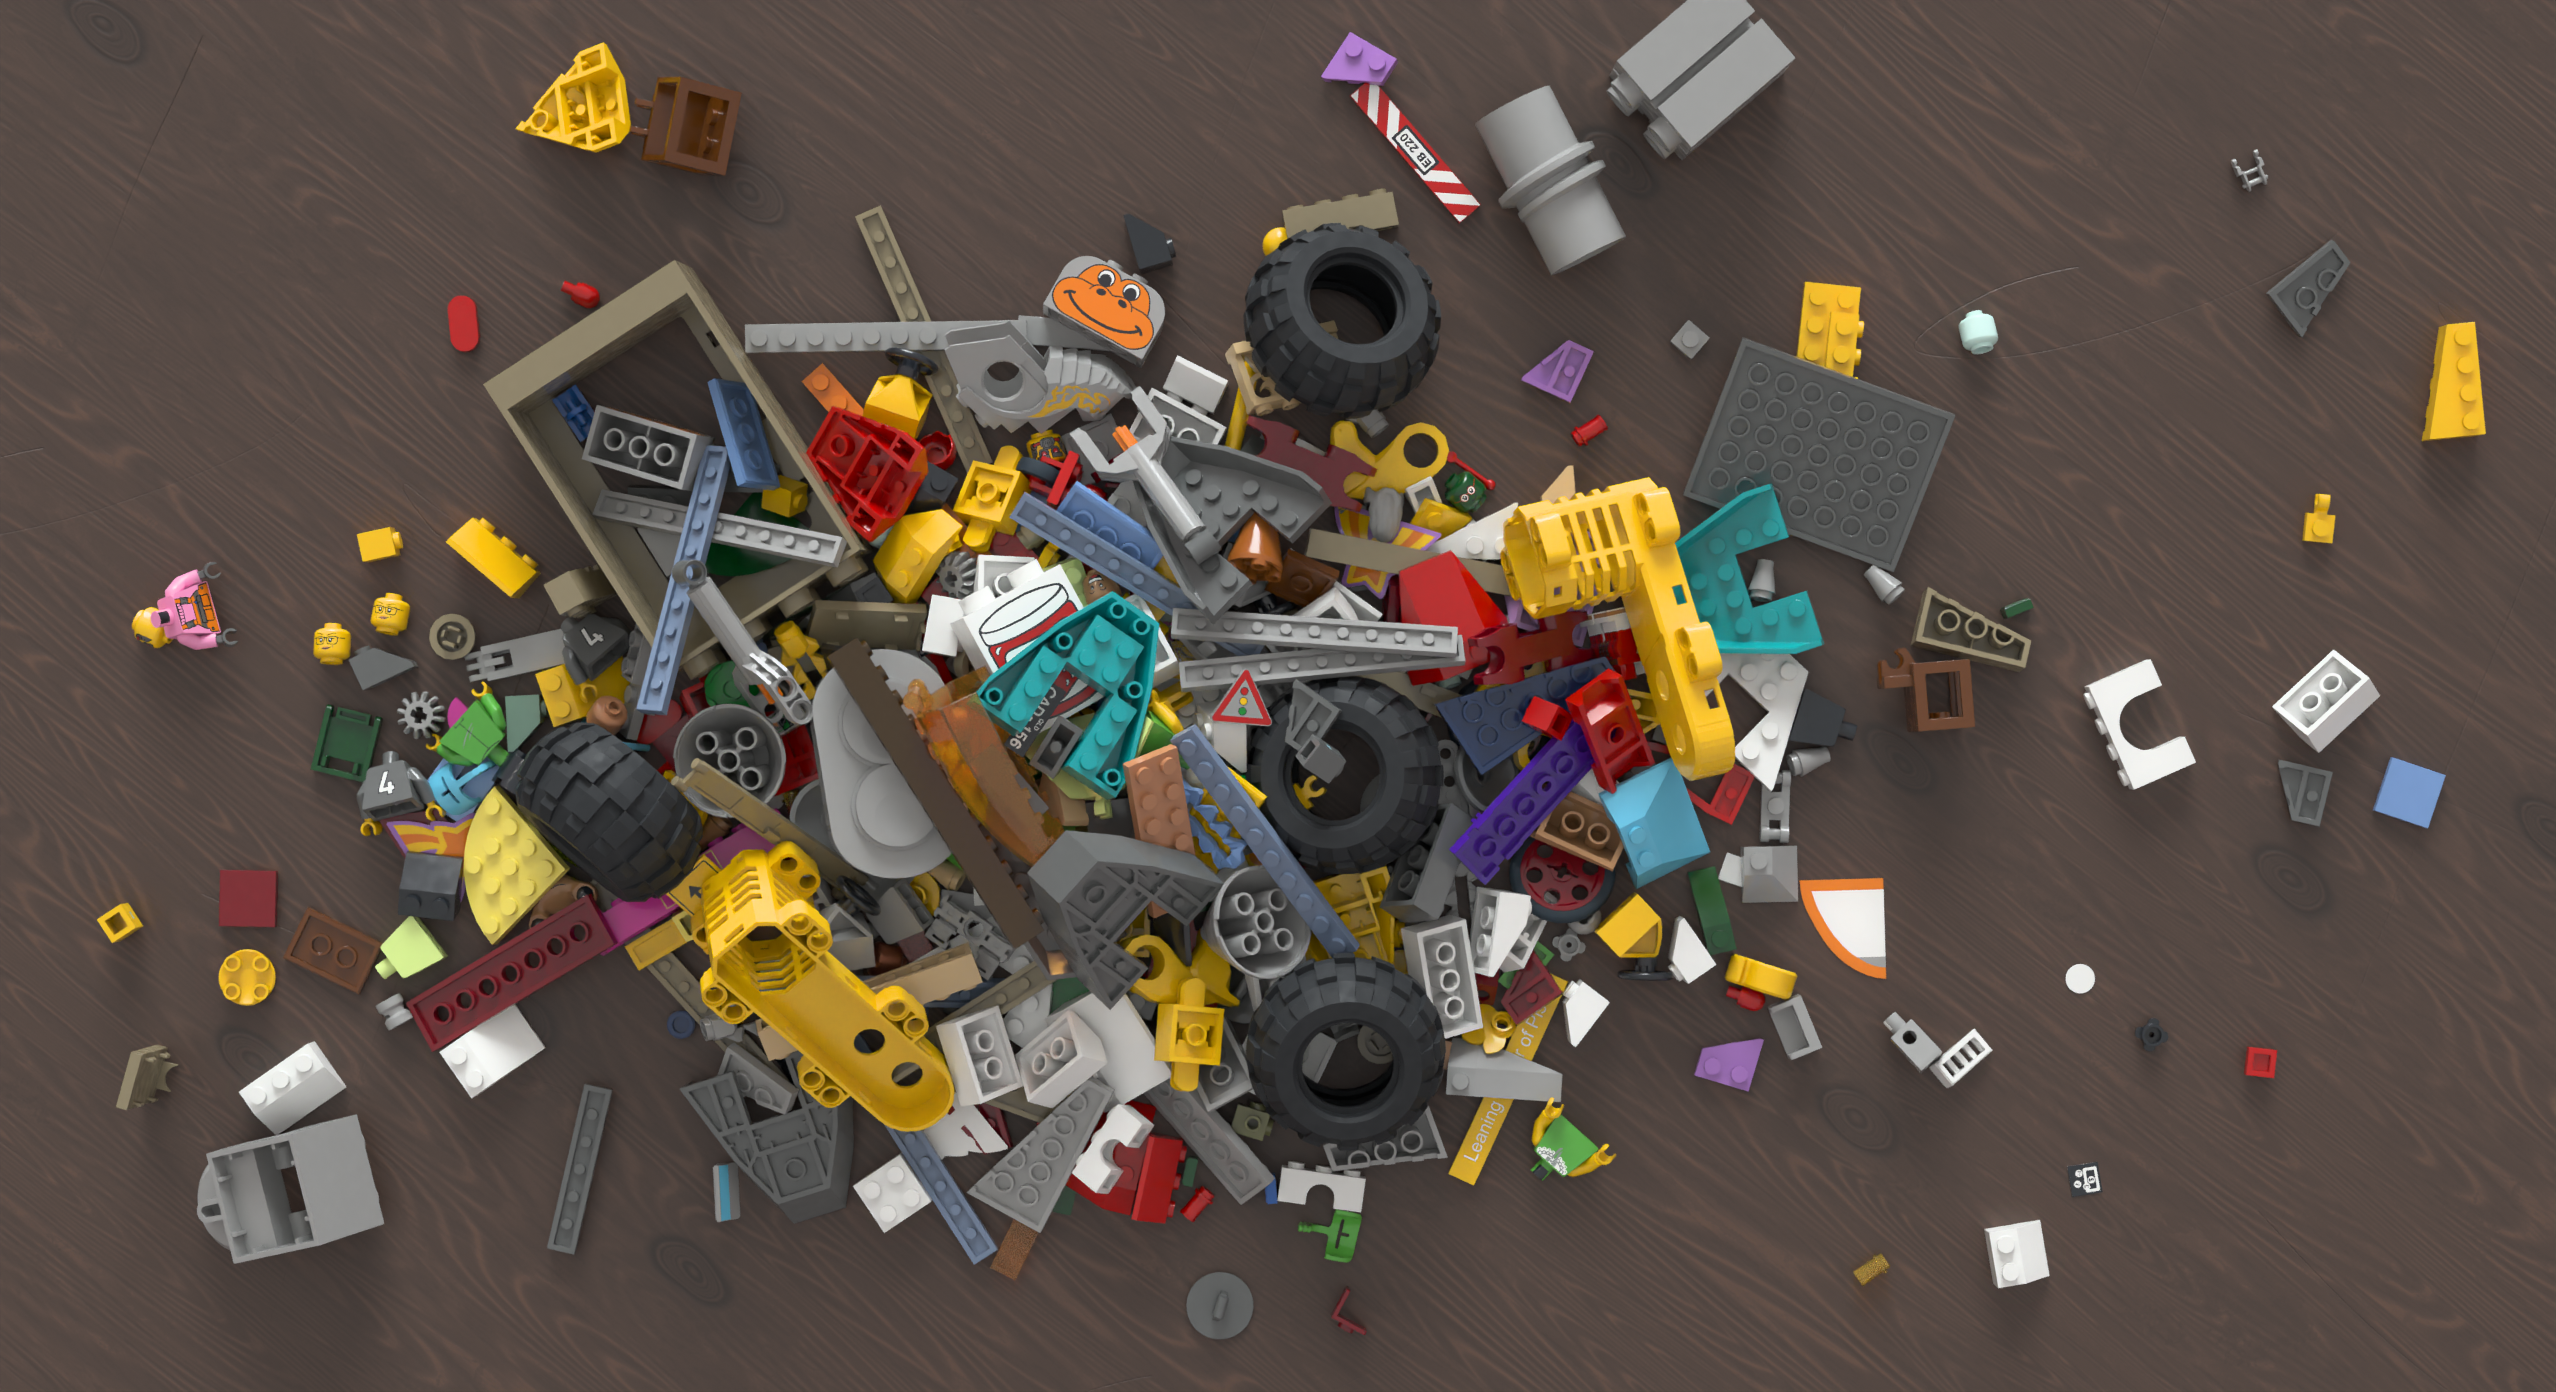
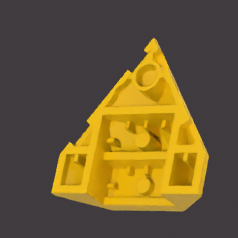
M603 42L580 51L573 59L575 64L565 75L561 74L533 107L535 112L526 122L521 121L516 127V130L595 153L620 144L629 132L631 121L625 79L607 44Z

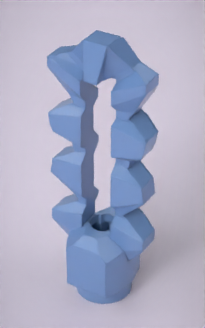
M1182 776L1187 805L1191 803L1193 808L1200 812L1209 823V827L1219 834L1222 842L1230 847L1232 853L1227 857V853L1218 847V843L1209 833L1205 832L1204 827L1194 816L1190 815L1188 809L1192 837H1198L1199 846L1203 853L1211 852L1213 862L1219 870L1225 867L1236 869L1245 861L1243 850L1247 843L1242 839L1230 836L1233 825L1228 821L1218 822L1216 820L1219 813L1217 807L1200 804L1204 791L1200 788L1191 787Z

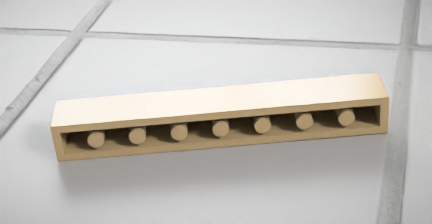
M969 942L862 982L876 994L884 988L900 986L909 994H912L924 1006L925 1003L934 1000H944L952 993L961 990H971L983 981ZM763 1019L755 1021L757 1033L769 1061L784 1059L792 1052L798 1051Z

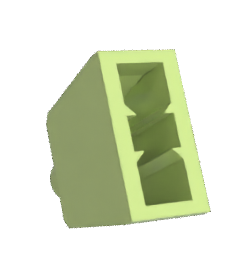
M409 916L381 945L380 948L386 955V958L375 967L384 979H387L396 971H398L402 978H408L445 959L448 955L419 917Z

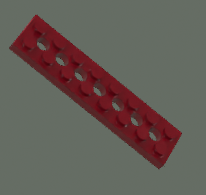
M587 894L406 1002V1005L431 1051L434 1052L613 947L618 942L592 894ZM577 925H581L585 929L586 935L583 940L577 939L574 935V929ZM555 938L559 939L563 945L560 954L555 953L551 948V943ZM531 952L537 953L540 958V963L537 967H533L529 963L528 958ZM509 965L513 966L517 971V977L514 981L509 980L506 976V969ZM486 979L494 983L495 988L492 994L486 993L483 988V983ZM464 992L468 993L472 999L469 1008L464 1007L461 1003V995ZM441 1006L446 1007L449 1011L447 1021L441 1020L438 1015V1010Z

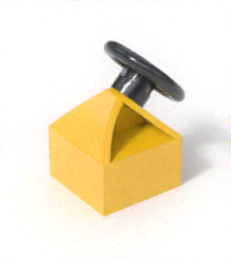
M897 347L888 348L885 351V357L891 363L898 366L895 375L878 378L865 403L862 416L905 431L916 440L926 421L933 395L918 384L917 379L919 374L935 375L938 373L939 368L933 360L917 352Z
M1633 892L1600 923L1594 932L1618 957H1635L1634 970L1618 971L1617 976L1620 979L1640 981L1672 980L1674 977L1672 972L1655 970V966H1657L1656 956L1659 953L1662 940L1661 918L1637 893Z

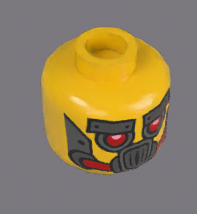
M1052 430L1044 431L1042 434L1040 432L1031 435L1032 439L1027 442L1030 458L1040 461L1042 456H1046L1059 462L1066 459L1062 438L1059 434L1053 433Z
M149 607L145 610H140L132 623L135 638L153 648H160L166 643L170 644L173 639L166 637L164 627L155 628L151 623V613L158 611V609Z

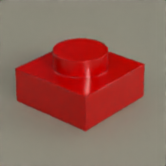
M2247 1047L2244 1075L2274 1078L2277 1050Z

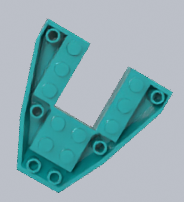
M1112 591L1055 624L990 675L966 704L1012 736H1015L1023 731L1064 668L1106 698L1060 769L1104 799L1116 798L1126 782L1123 763L1135 759L1153 687L1159 623Z

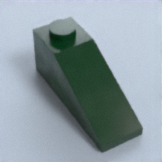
M1715 866L1687 872L1705 949L1710 955L1736 950L1731 922Z

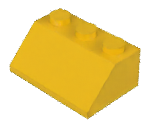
M471 518L446 543L508 596L519 599L541 574L536 569L538 564L527 554L521 557L514 551L517 546L507 537L503 536L500 539L494 534L493 531L496 528L486 519L482 518L479 521L476 518Z

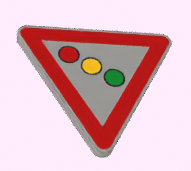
M1243 669L1211 714V721L1270 726L1272 724L1269 713L1248 669Z

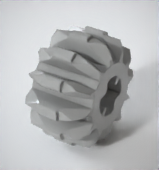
M953 551L944 557L935 571L940 576L936 582L942 584V592H948L950 598L958 597L959 599H964L973 594L977 558H970L969 552Z
M417 692L411 693L412 702L407 698L402 700V703L407 708L397 709V713L405 714V718L399 719L398 724L403 725L407 723L408 725L405 727L404 733L409 734L414 730L413 736L415 739H419L422 732L426 738H431L430 728L435 732L441 730L436 721L445 722V717L438 716V712L444 711L445 707H435L439 700L437 696L429 700L428 692H423L421 698ZM421 707L423 708V713L427 714L426 719H421L422 723H420V718L415 716L416 711H421Z

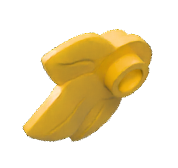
M1480 1004L1483 1028L1463 1033L1462 1039L1472 1045L1483 1044L1484 1052L1486 1054H1493L1499 1052L1505 1046L1506 1038L1514 1034L1516 1024L1508 1012H1497L1490 1005ZM1504 1024L1507 1028L1501 1029L1497 1025Z

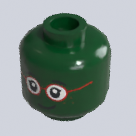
M1468 471L1458 475L1453 473L1444 484L1447 487L1445 499L1463 513L1475 512L1487 497L1484 494L1486 490L1485 485Z

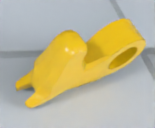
M1338 421L1331 427L1330 431L1331 445L1357 455L1361 460L1377 469L1375 477L1366 476L1358 472H1353L1346 477L1343 484L1344 492L1348 497L1354 499H1363L1367 487H1370L1375 492L1383 487L1394 488L1399 494L1405 493L1407 487L1437 474L1446 464L1449 452L1446 437L1435 426L1422 422L1406 426L1377 455H1374L1361 443L1358 438L1357 429L1351 421ZM1414 434L1429 436L1437 447L1435 460L1426 468L1412 466L1404 456L1403 448L1405 442Z
M1201 928L1197 934L1196 946L1191 953L1192 966L1188 967L1160 937L1147 934L1135 935L1122 940L1119 944L1133 955L1140 947L1146 948L1152 955L1154 963L1152 973L1145 980L1139 978L1129 989L1130 992L1138 994L1146 1001L1156 1004H1176L1178 982L1184 978H1198L1206 984L1204 1005L1216 1002L1232 1007L1239 1006L1240 1000L1229 992L1231 979L1230 963L1210 949L1207 942L1201 937Z

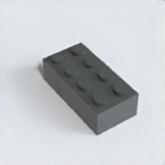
M1452 803L1438 805V810L1431 825L1426 828L1418 839V843L1406 854L1398 857L1380 908L1404 923L1439 920L1440 915L1444 911V903L1449 890L1453 886L1457 868L1461 863L1449 849L1473 824L1471 819L1474 818Z

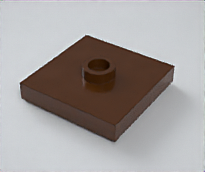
M1288 549L1282 558L1281 581H1267L1264 590L1297 605L1306 607L1332 588L1338 579L1340 571Z

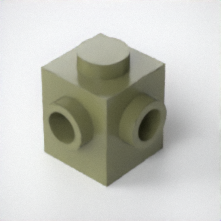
M1253 1101L1250 1102V1105L1238 1102L1231 1128L1237 1134L1263 1141L1264 1135L1270 1136L1274 1120L1269 1119L1270 1115L1265 1111V1105Z

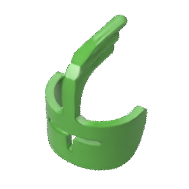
M1335 1209L1333 1220L1329 1227L1299 1222L1298 1231L1308 1233L1314 1231L1327 1234L1328 1241L1324 1258L1338 1262H1350L1353 1259L1362 1216L1357 1213ZM1344 1219L1342 1232L1349 1234V1236L1341 1235L1339 1247L1335 1248L1340 1223Z

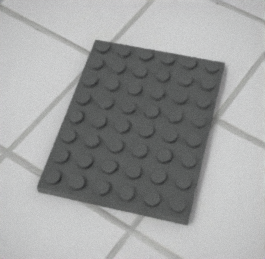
M1742 337L1683 496L1721 509L1743 492L1772 484L1788 534L1894 572L1949 434L1955 414Z

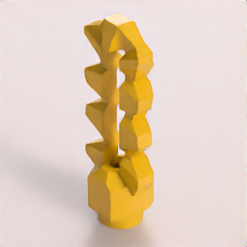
M793 621L784 622L774 631L776 640L782 649L781 663L785 667L793 666L792 676L799 685L804 684L802 690L808 699L812 700L814 699L816 689L797 659L803 657L806 652L822 678H824L828 671L823 655L815 653L819 649L816 639L804 635Z

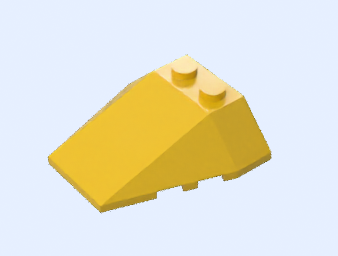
M1386 865L1368 872L1333 874L1313 882L1360 944L1357 951L1353 952L1355 958L1371 960L1373 956L1394 964L1395 917L1380 908L1390 880ZM1311 930L1307 953L1312 958H1315L1317 962L1332 959Z

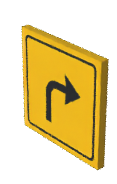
M703 854L696 861L693 870L679 886L666 895L693 917L702 908L701 885L714 874L717 875L721 869Z

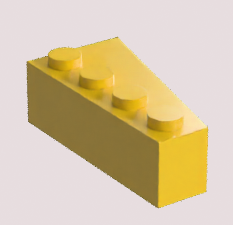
M2475 322L2441 326L2437 336L2434 356L2435 365L2433 378H2431L2430 383L2431 391L2429 405L2426 410V425L2422 441L2484 435L2486 431Z

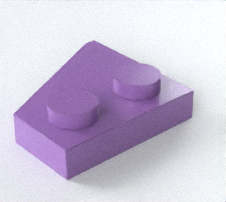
M1350 32L1323 72L1321 78L1325 82L1336 80L1347 81L1350 84L1365 82L1369 85L1383 86L1398 64V61L1393 56Z
M1567 340L1557 350L1526 373L1521 381L1571 403L1594 351Z
M1755 1038L1742 1042L1704 1047L1701 1049L1694 1075L1749 1092L1764 1040Z

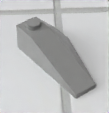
M1452 1038L1447 1071V1095L1549 1101L1553 1097V1102H1561L1562 1073L1503 1049L1493 1054H1486L1483 1044L1472 1045L1463 1039Z

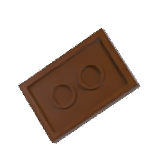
M307 907L283 958L359 995L382 951L380 947L383 943Z

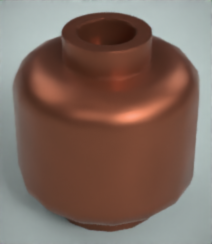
M883 941L875 942V967L867 968V972L870 976H878L907 965V958L903 956L902 948Z

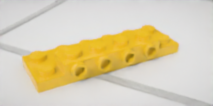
M1804 282L1796 357L1853 377L1854 366H1859L1861 349H1856L1857 338H1862L1864 321H1859L1858 314L1860 287Z

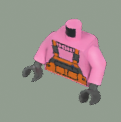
M216 562L207 563L201 571L196 569L176 577L165 590V597L158 600L159 610L153 611L150 616L151 623L155 628L164 627L167 638L177 639L179 643L194 650L218 647V644L221 643L226 647H234L238 643V641L229 642L225 638L227 634L237 632L233 628L226 629L222 635L217 636L218 633H221L209 586L207 581L202 582L204 578L215 579L220 576L221 573L211 576L207 572V568L210 565L217 564Z

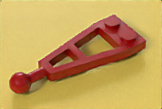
M1647 741L1651 752L1653 750L1670 755L1667 746ZM1734 764L1733 768L1724 774L1710 805L1688 788L1686 789L1692 803L1707 814L1732 825L1755 777L1748 770Z

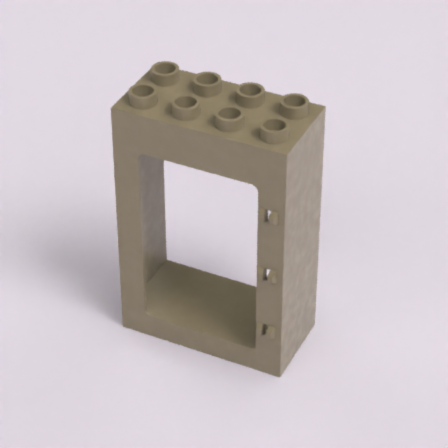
M674 260L483 385L652 647L669 581L634 526L599 520L592 515L601 490H611L594 464L582 460L584 448L552 400L676 318L682 317L723 380L745 383L754 396L756 403L759 404L767 418L762 420L761 417L771 455L776 464L780 465V470L784 476L802 482L801 479L806 477L814 491L810 494L807 489L808 502L805 507L812 519V525L809 529L814 532L843 537L847 541L838 568L791 559L758 573L735 576L718 587L725 600L756 643L773 629L768 620L772 616L782 611L787 619L812 606L815 600H822L815 590L820 585L829 580L834 588L837 586L843 588L867 573L869 568L862 558L874 550L868 541L849 525L846 520L847 514L840 503H836L832 497L834 493L829 484L823 482L806 454L808 447L749 355L745 353V349L693 268ZM710 331L713 332L720 343L717 347H715L710 336L707 335ZM695 606L678 673L686 672L690 680L697 677L702 678L708 675L717 664L728 661L721 651L724 647Z

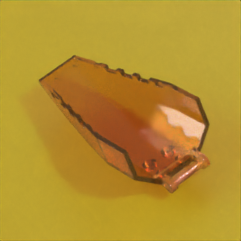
M984 665L954 679L930 694L926 684L921 679H913L908 685V692L903 698V703L906 708L914 711L917 717L914 719L916 727L921 734H926L930 742L927 746L932 758L939 760L955 790L981 824L1010 852L1030 867H1033L1065 830L1059 817L1053 818L1049 809L1044 814H1041V812L1034 813L1028 802V799L1031 798L1028 788L1021 789L1014 775L1019 773L1045 803L1050 799L1047 791L1040 792L1033 775L1038 773L1036 768L1032 765L1028 766L1024 757H1021L1004 745L1011 734L991 721L976 692L990 676L987 667Z

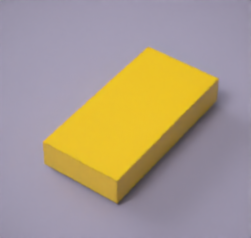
M670 919L626 945L625 948L640 971L687 942L673 920Z

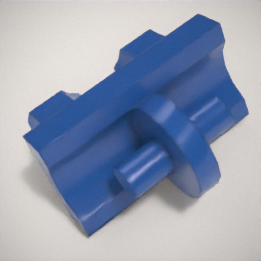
M574 385L552 401L579 441L583 442L588 438L595 412L577 385Z

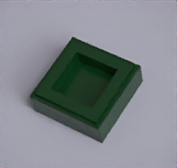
M2024 598L2002 607L2000 611L2005 619L2034 607L2031 599Z
M1187 1156L1182 1179L1184 1186L1193 1187L1199 1157Z

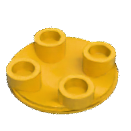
M245 949L234 952L224 960L219 971V984L224 996L239 1005L248 1006L262 1002L270 995L275 985L276 974L273 964L264 954L255 950Z

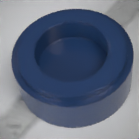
M685 1010L672 1013L667 1020L669 1033L678 1039L689 1037L696 1028V1020Z

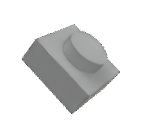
M1688 320L1671 339L1670 343L1691 360L1708 341L1709 337Z

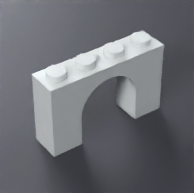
M2151 659L2139 662L2085 686L2084 688L2087 693L2083 694L2089 709L2094 708L2098 717L2095 720V724L2101 735L2105 734L2109 742L2106 745V749L2112 761L2117 760L2121 769L2117 773L2122 785H2128V788L2133 790L2196 763L2185 737H2177L2155 748L2141 750L2130 745L2121 733L2119 722L2124 706L2134 697L2162 685Z

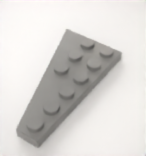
M1090 1077L975 1183L967 1193L1041 1233L1076 1166L1078 1157L1083 1153L1115 1089Z

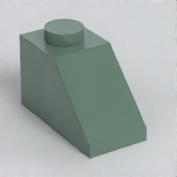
M543 695L505 696L508 752H514L515 749L520 750L544 724V717H548L549 712L543 700Z

